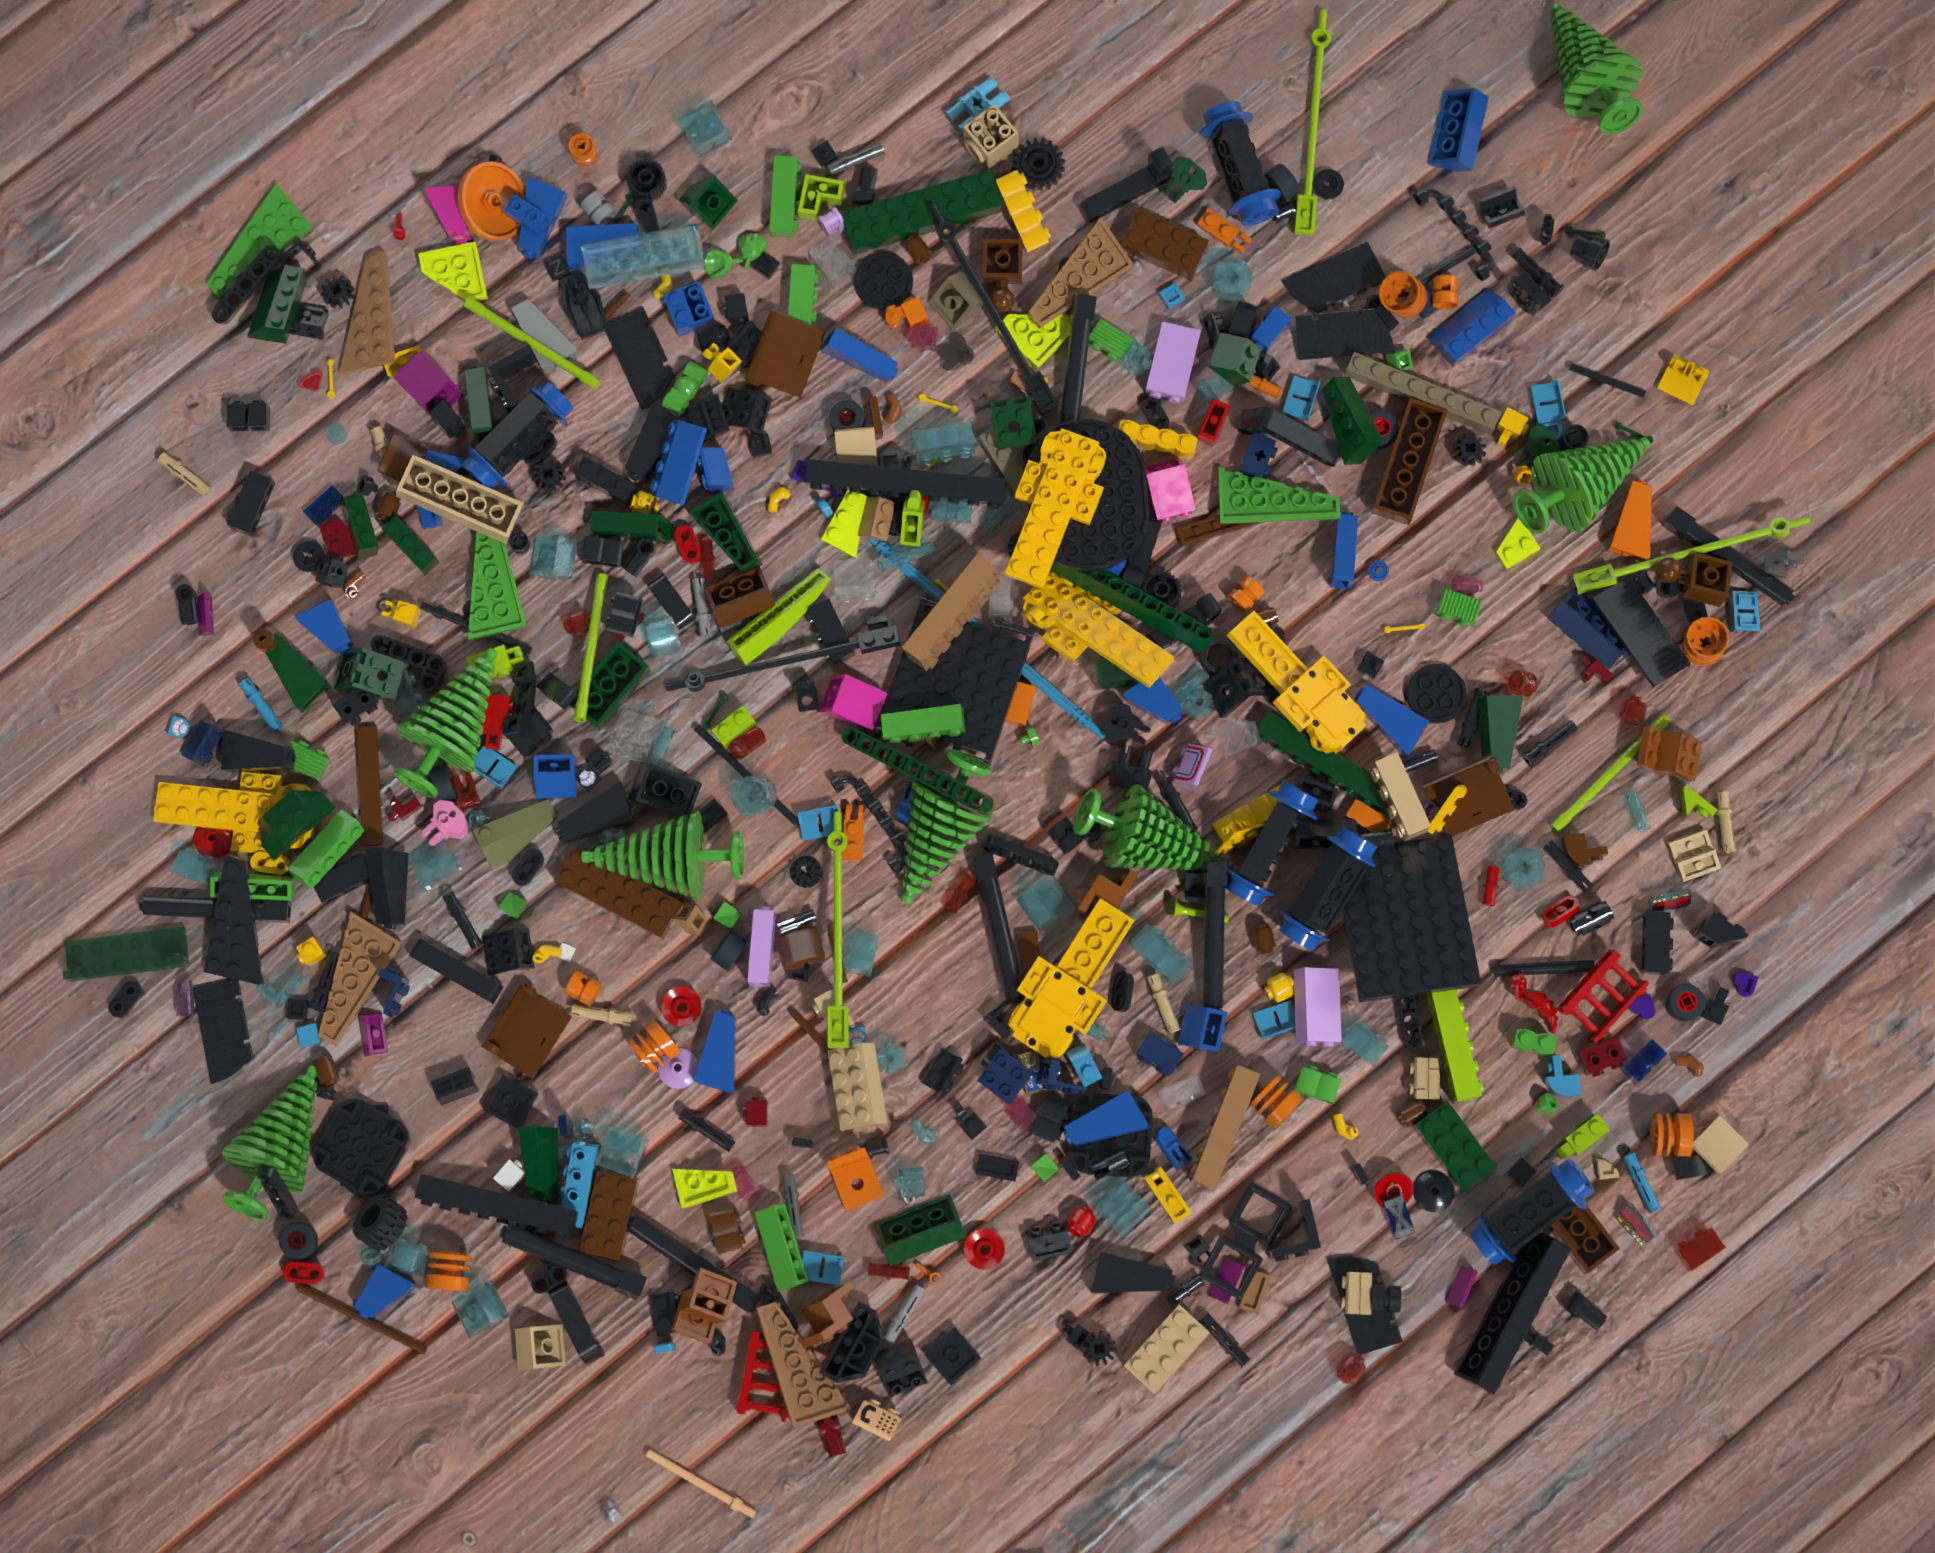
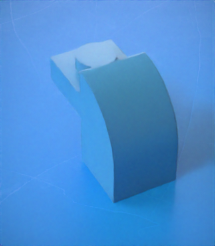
M1084 1043L1066 1051L1065 1054L1084 1087L1102 1079Z
M1561 1055L1550 1057V1061H1547L1548 1073L1552 1074V1077L1544 1078L1548 1090L1559 1097L1582 1095L1579 1074L1563 1076Z

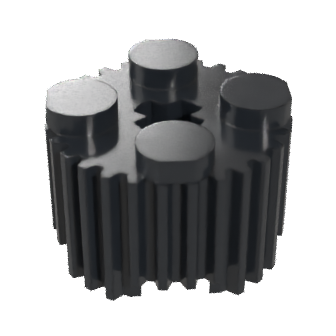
M646 159L644 161L635 160L636 163L633 162L632 166H629L630 170H628L626 175L630 193L636 200L647 198L652 202L654 200L657 201V198H661L660 195H664L663 192L667 189V180L663 167L657 161L654 162V160L652 162L650 159L648 161Z
M1157 570L1156 573L1153 571V574H1150L1149 578L1146 577L1142 585V591L1173 608H1176L1182 589L1180 581H1178V578H1175V575L1168 574L1167 571L1163 572V570L1161 572ZM1158 589H1163L1166 592L1164 595L1158 594Z

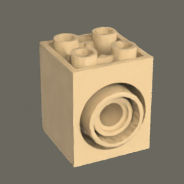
M995 104L963 127L964 143L968 151L986 170L993 169L1014 153L1015 150L1019 149V133Z

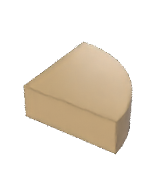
M1596 1159L1598 1180L1619 1178L1617 1169L1611 1163L1603 1159Z

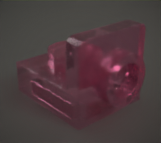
M743 1165L730 1170L734 1175L737 1193L743 1201L760 1189Z

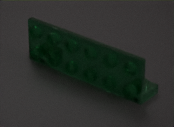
M176 927L65 942L67 971L62 972L63 980L73 982L190 967L186 928Z

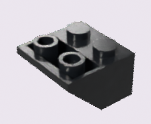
M1717 912V914L1712 913L1706 917L1694 938L1709 948H1716L1739 943L1746 939L1749 934L1745 932V928L1736 923L1734 925L1727 921L1728 918L1725 915Z
M912 1339L878 1352L875 1362L889 1397L928 1383Z

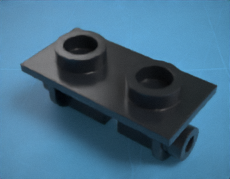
M1212 311L1203 318V326L1208 335L1209 347L1213 350L1217 335L1226 328L1223 317L1219 313L1213 314Z

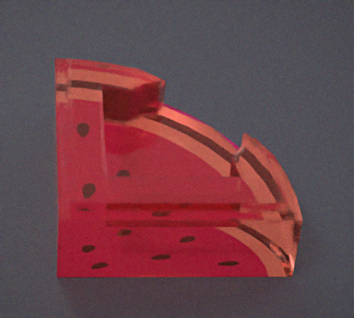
M314 371L301 379L298 385L299 388L319 392L323 372Z

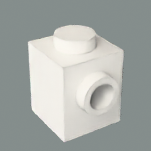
M509 1159L493 1179L508 1192H512L525 1177L524 1166L518 1160L513 1162Z

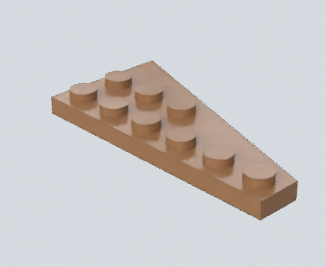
M1102 218L1097 221L1028 312L1038 329L1071 308L1072 295H1092L1134 267V264Z
M384 251L366 255L339 372L343 376L395 362L387 253Z
M350 912L348 927L345 931L343 946L340 950L332 988L329 992L326 1011L324 1012L318 1035L336 1047L381 977L377 976L380 968L387 969L402 945L395 938Z
M774 1302L756 1308L755 1310L792 1429L852 1410L832 1381L819 1374L822 1368L821 1364L811 1350L802 1347L800 1343L802 1340L801 1336L792 1327L791 1322L779 1305Z

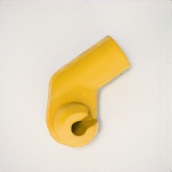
M669 271L660 272L662 283L653 291L657 299L664 298L663 295L669 293L673 288Z
M779 487L770 495L767 511L777 513L779 501L788 499L791 494L790 490L785 487Z
M543 945L534 952L532 959L535 963H542L550 956L561 957L562 947Z
M1342 1113L1333 1115L1336 1131L1339 1135L1347 1139H1354L1358 1136V1129L1345 1124Z

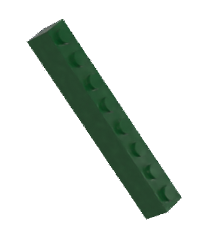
M1268 711L1255 732L1258 735V740L1265 744L1269 742L1275 746L1274 749L1283 755L1287 753L1292 757L1291 760L1298 765L1303 763L1309 767L1308 770L1314 775L1319 776L1320 774L1324 776L1326 782L1335 785V787L1338 785L1343 788V792L1350 797L1356 796L1361 799L1362 803L1369 807H1374L1384 817H1389L1387 813V808L1389 807L1386 800L1382 801L1378 792L1380 787L1377 782H1373L1368 771L1339 753L1335 754L1334 751L1325 753L1316 750L1311 745V738L1303 731L1299 732L1295 726Z

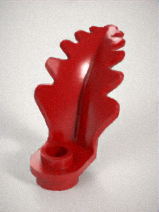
M1522 973L1514 974L1511 981V990L1515 991V999L1525 1003L1531 1009H1537L1547 1019L1551 1034H1555L1558 1026L1556 1022L1559 1018L1556 1016L1558 1012L1556 1008H1552L1554 1002L1546 1000V995L1542 992L1525 990L1527 978H1524Z

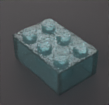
M971 421L912 431L917 464L925 466L932 464L934 460L938 459L941 462H948L954 457L965 459L975 454Z
M1147 924L1131 940L1130 946L1173 988L1190 971L1192 967L1190 965L1191 960L1184 953L1180 955L1176 951V945L1171 940H1165L1161 936L1162 932L1155 925L1151 927Z

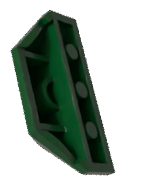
M291 790L262 815L261 846L275 861L336 807L323 792Z

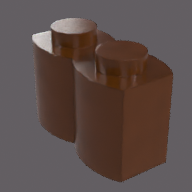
M731 1208L710 1213L718 1254L743 1249L742 1244H745L746 1240L744 1232H740L738 1224L741 1223L739 1211L735 1212V1209Z

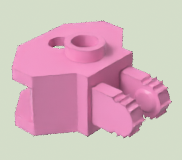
M439 800L433 805V818L431 823L422 830L421 836L427 837L437 830L438 833L429 840L431 846H435L444 838L445 840L448 838L463 839L468 835V822L465 815L453 802Z

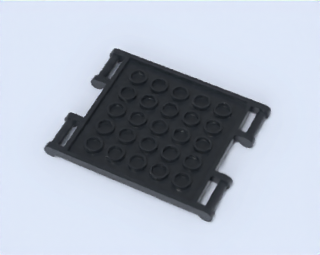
M924 595L921 596L907 640L929 614L925 612L926 607L934 608L938 601L931 600ZM999 617L995 620L993 631L964 624L961 634L951 640L948 650L939 655L936 665L933 668H929L927 672L910 660L903 650L882 714L961 704L964 713L965 732H962L959 736L941 735L936 740L953 744L952 749L958 751L963 747L986 754L984 759L976 758L990 766L1036 628L1030 626L1026 628L1009 623ZM1001 628L1026 635L1025 641L1000 634ZM881 717L874 732V736L878 738L883 737ZM909 739L901 740L908 747H913L915 742H910Z

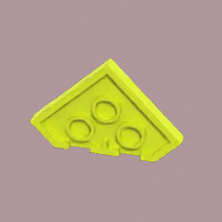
M476 241L418 253L423 275L465 301L468 297H472L476 301L488 299Z
M1064 312L1040 329H1038L1029 315L1008 314L1003 321L1024 357L1039 369L1070 337L1072 319H1069V316ZM996 327L995 330L1003 337L999 328Z

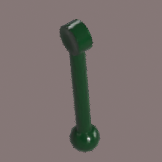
M632 195L627 196L626 204L611 224H617L628 206L634 203L635 199Z
M1571 226L1565 228V233L1568 235L1583 232L1588 235L1606 237L1604 231L1598 233L1573 229Z
M1621 422L1615 423V428L1618 430L1622 429L1639 438L1646 437L1623 426ZM1651 436L1646 437L1651 444L1653 442V438Z
M726 693L721 694V699L708 721L703 723V729L709 730L711 728L710 723L723 702L728 699Z

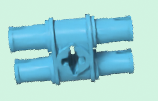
M992 76L979 86H973L972 90L963 97H959L958 102L946 111L947 117L952 122L965 111L970 114L968 119L958 125V129L963 135V127L990 106L995 104L999 109L1010 100V97L1004 90L992 100H987L985 95L998 86Z

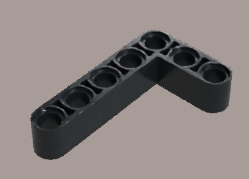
M1164 147L1151 152L1145 168L1092 195L1079 204L1088 223L1102 218L1168 182L1172 178L1174 164Z
M1268 407L1243 410L1236 427L1237 431L1246 435H1253L1254 432L1257 434L1267 433L1327 466L1335 467L1340 456L1337 443Z

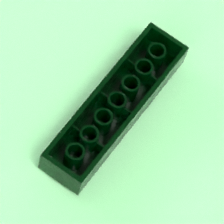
M993 169L842 211L853 255L904 241L914 234L922 236L937 231L939 224L929 209L933 204L937 205L945 221H951L955 225L1004 212V204Z

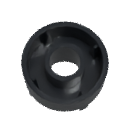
M1581 232L1573 243L1570 255L1582 261L1583 266L1597 271L1607 256L1610 240L1599 235L1594 236Z

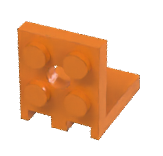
M860 1146L848 1150L849 1154L844 1156L841 1153L829 1157L830 1161L826 1162L846 1211L884 1196L865 1147L862 1149ZM861 1179L864 1183L861 1190L853 1189V1180Z

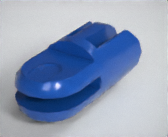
M912 781L907 782L896 814L898 821L903 825H908L909 818L912 816L910 804L914 805V802L911 801V792L916 791L912 788Z
M1162 1127L1156 1131L1155 1141L1177 1171L1181 1169V1166H1185L1187 1161L1193 1160L1170 1128Z

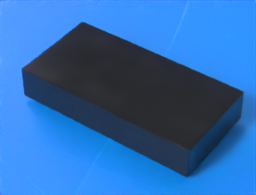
M979 1154L976 1174L1016 1182L1019 1161Z

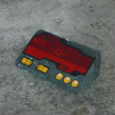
M1691 889L1652 896L1648 900L1650 910L1652 912H1666L1689 907L1691 905L1692 891Z
M1631 1202L1613 1216L1640 1248L1658 1234Z

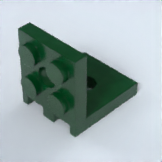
M1030 396L988 402L989 410L992 413L997 450L1037 443ZM1011 421H1017L1020 425V429L1015 433L1011 432L1008 428Z
M365 648L347 650L342 655L333 689L338 691L358 689L390 701H395L405 662ZM379 670L383 671L385 674V678L383 681H380L377 678V673Z

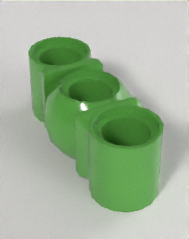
M690 361L682 372V377L677 379L674 387L665 396L662 406L681 416L689 405V400L693 399L697 390L705 382L709 370Z

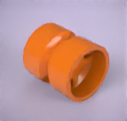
M584 133L576 134L571 138L569 150L574 162L580 166L591 165L597 157V151L592 138Z
M1440 275L1433 278V291L1436 292L1433 294V307L1452 309L1458 306V294L1456 293L1459 285L1458 277Z
M1245 575L1238 584L1239 588H1234L1227 597L1239 610L1247 613L1254 605L1253 601H1258L1265 593V590L1257 581Z
M577 970L569 980L565 994L574 999L579 997L581 1003L590 1007L596 1000L602 988V983L593 978L588 980L587 975Z

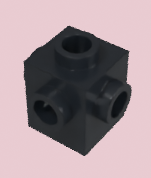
M338 557L322 558L317 568L318 572L315 581L332 588H342L343 582L347 577L348 565L342 563V559Z

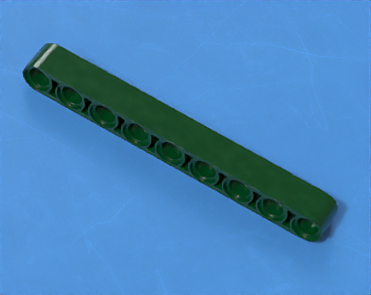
M1055 561L1053 562L1051 570L1056 575L1198 652H1203L1207 649L1213 636V632L1208 626L1105 570L1093 572L1078 571L1062 566Z
M847 727L842 732V740L845 744L959 803L984 813L992 809L994 804L992 797L863 730ZM966 790V796L963 798V793ZM982 798V804L979 806V801Z

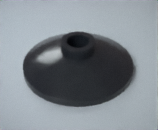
M1427 1172L1421 1175L1414 1185V1198L1417 1204L1428 1212L1443 1211L1451 1205L1454 1199V1185L1450 1178L1441 1172ZM1432 1188L1438 1189V1195L1431 1193Z

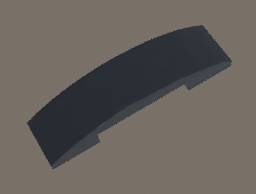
M532 661L515 664L512 682L517 685L512 715L505 718L504 736L521 733L530 720L536 695V675Z

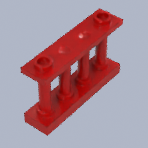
M1609 949L1556 1008L1563 1015L1573 1014L1592 1033L1587 1038L1589 1042H1601L1606 1037V1032L1637 997H1641L1647 991L1646 987L1650 984L1647 980L1641 979L1637 982L1618 964V959L1622 955L1616 950ZM1609 969H1613L1632 988L1625 997L1605 979V973ZM1596 984L1601 985L1619 1003L1611 1012L1592 994L1591 989ZM1582 999H1586L1605 1017L1598 1027L1578 1009V1004Z
M752 1331L736 1413L746 1415V1411L757 1410L782 1415L781 1422H786L789 1416L785 1403L784 1407L754 1402L749 1398L750 1390L754 1391V1389L782 1394L779 1385L756 1381V1378H753L754 1370H758V1368L774 1371L772 1362L763 1361L757 1357L758 1349L768 1348L764 1337H761V1333Z

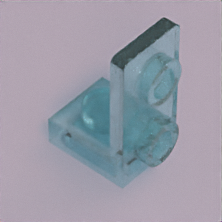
M1217 375L1208 382L1204 379L1198 383L1197 391L1209 406L1212 399L1218 400L1235 387L1220 375Z
M296 972L277 995H275L277 991L269 984L264 986L260 983L255 990L274 1006L278 1007L279 1004L282 1006L288 1000V994L292 989L296 990L301 985L303 975Z

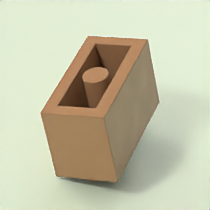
M881 497L866 498L858 536L866 539L887 541L895 502Z

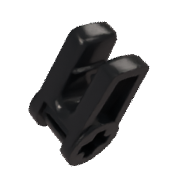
M647 198L638 200L636 210L648 239L660 236L661 233L652 201ZM646 206L648 211L644 212L643 207Z

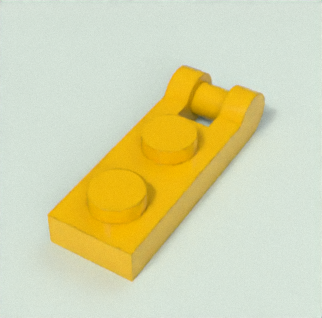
M1459 784L1455 787L1430 823L1429 833L1433 834L1435 830L1439 832L1446 823L1443 821L1446 814L1451 816L1457 807L1454 804L1456 800L1465 796L1467 792L1465 785Z
M1159 1165L1154 1168V1172L1145 1174L1143 1178L1174 1224H1176L1192 1212ZM1160 1177L1163 1183L1157 1186L1154 1181Z

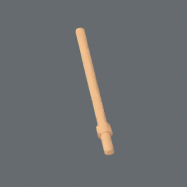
M651 1449L647 1452L646 1457L727 1503L734 1511H740L752 1519L754 1518L757 1511L743 1504L741 1499L731 1497Z

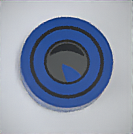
M1375 561L1370 565L1368 573L1372 580L1379 582L1386 579L1389 568L1385 562Z

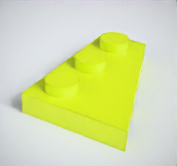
M847 490L821 540L857 559L860 541L858 533L866 498L868 497L862 493L852 494Z
M672 1169L681 1208H688L737 1192L732 1171Z

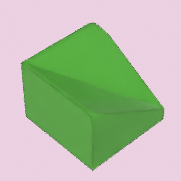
M1400 348L1386 354L1388 366L1403 372L1413 368L1410 349Z
M509 892L500 904L499 909L518 919L527 901Z
M724 902L713 919L732 931L742 913Z
M1047 1154L1043 1155L1031 1166L1032 1170L1043 1182H1046L1059 1170Z

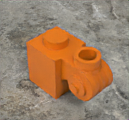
M919 297L907 298L901 306L891 305L885 309L886 324L893 329L899 327L900 320L907 321L910 330L929 323L927 313Z

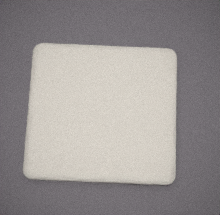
M562 943L560 946L562 947V955L559 958L570 962L576 949Z

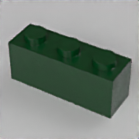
M363 493L344 496L342 507L358 560L377 556L378 542Z
M397 515L381 528L424 575L440 563Z

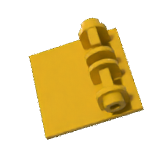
M1673 354L1657 389L1690 405H1694L1710 371Z
M1252 817L1225 824L1222 828V833L1228 839L1214 854L1222 852L1227 854L1235 848L1243 849L1250 844L1249 841L1259 835L1258 831L1264 824L1257 825V820Z

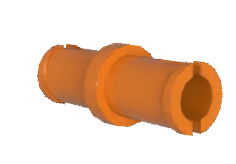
M1254 374L1251 382L1246 383L1258 389L1257 392L1261 393L1262 391L1278 399L1283 389L1268 382L1265 377L1262 379Z

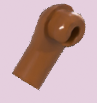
M895 394L886 398L891 407L888 414L885 415V420L889 424L897 422L902 413V407Z
M361 571L346 581L345 594L350 599L358 596V585L366 579Z
M1675 1056V1066H1688L1692 1070V1075L1696 1077L1703 1074L1704 1066L1694 1056Z

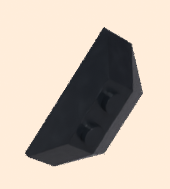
M858 1302L851 1315L853 1320L847 1323L848 1328L841 1332L819 1371V1374L836 1383L865 1377L885 1342L877 1311L861 1302Z

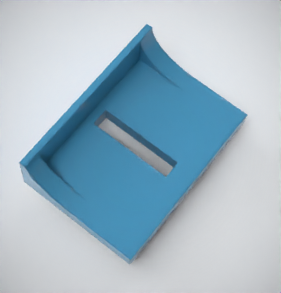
M1294 376L1282 413L1309 421L1321 382ZM1293 395L1309 399L1311 402L1294 398Z
M1559 380L1530 387L1538 424L1566 420ZM1557 400L1556 404L1540 406L1539 404Z
M1729 592L1730 633L1738 631L1759 632L1758 592ZM1738 610H1753V613H1738Z
M485 744L479 751L477 760H473L476 764L474 772L501 790L517 769L515 764L494 750L486 749ZM496 759L499 760L497 765L494 767V769L488 776L486 774L488 770L491 768Z
M837 805L797 813L803 841L828 837L834 832V812H838ZM816 814L821 815L824 832L819 831Z
M1292 1000L1253 1013L1262 1040L1296 1029L1295 1009ZM1274 1011H1276L1280 1025L1282 1027L1281 1030H1278L1276 1021L1272 1013Z
M803 1251L802 1262L809 1281L840 1285L845 1257ZM826 1258L823 1277H819L821 1260Z

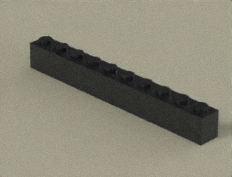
M808 459L805 479L807 486L814 490H822V487L830 488L829 490L833 492H841V489L849 490V493L861 494V491L869 492V495L880 496L883 493L888 494V497L900 498V495L908 496V499L909 493L912 490H918L921 493V497L928 498L930 502H940L941 499L948 500L947 503L949 504L967 502V505L976 507L979 504H987L988 508L994 509L1004 506L1007 484L1005 479Z

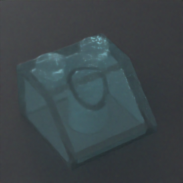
M562 535L535 537L529 576L554 580L572 579L578 541Z
M444 839L435 846H431L428 842L408 855V860L413 870L427 890L462 869Z
M1054 875L1031 886L1016 899L1040 932L1076 908L1075 903Z
M609 1125L595 1164L634 1178L650 1141Z
M491 1280L470 1289L451 1302L470 1339L509 1317L506 1307L503 1305L497 1289Z

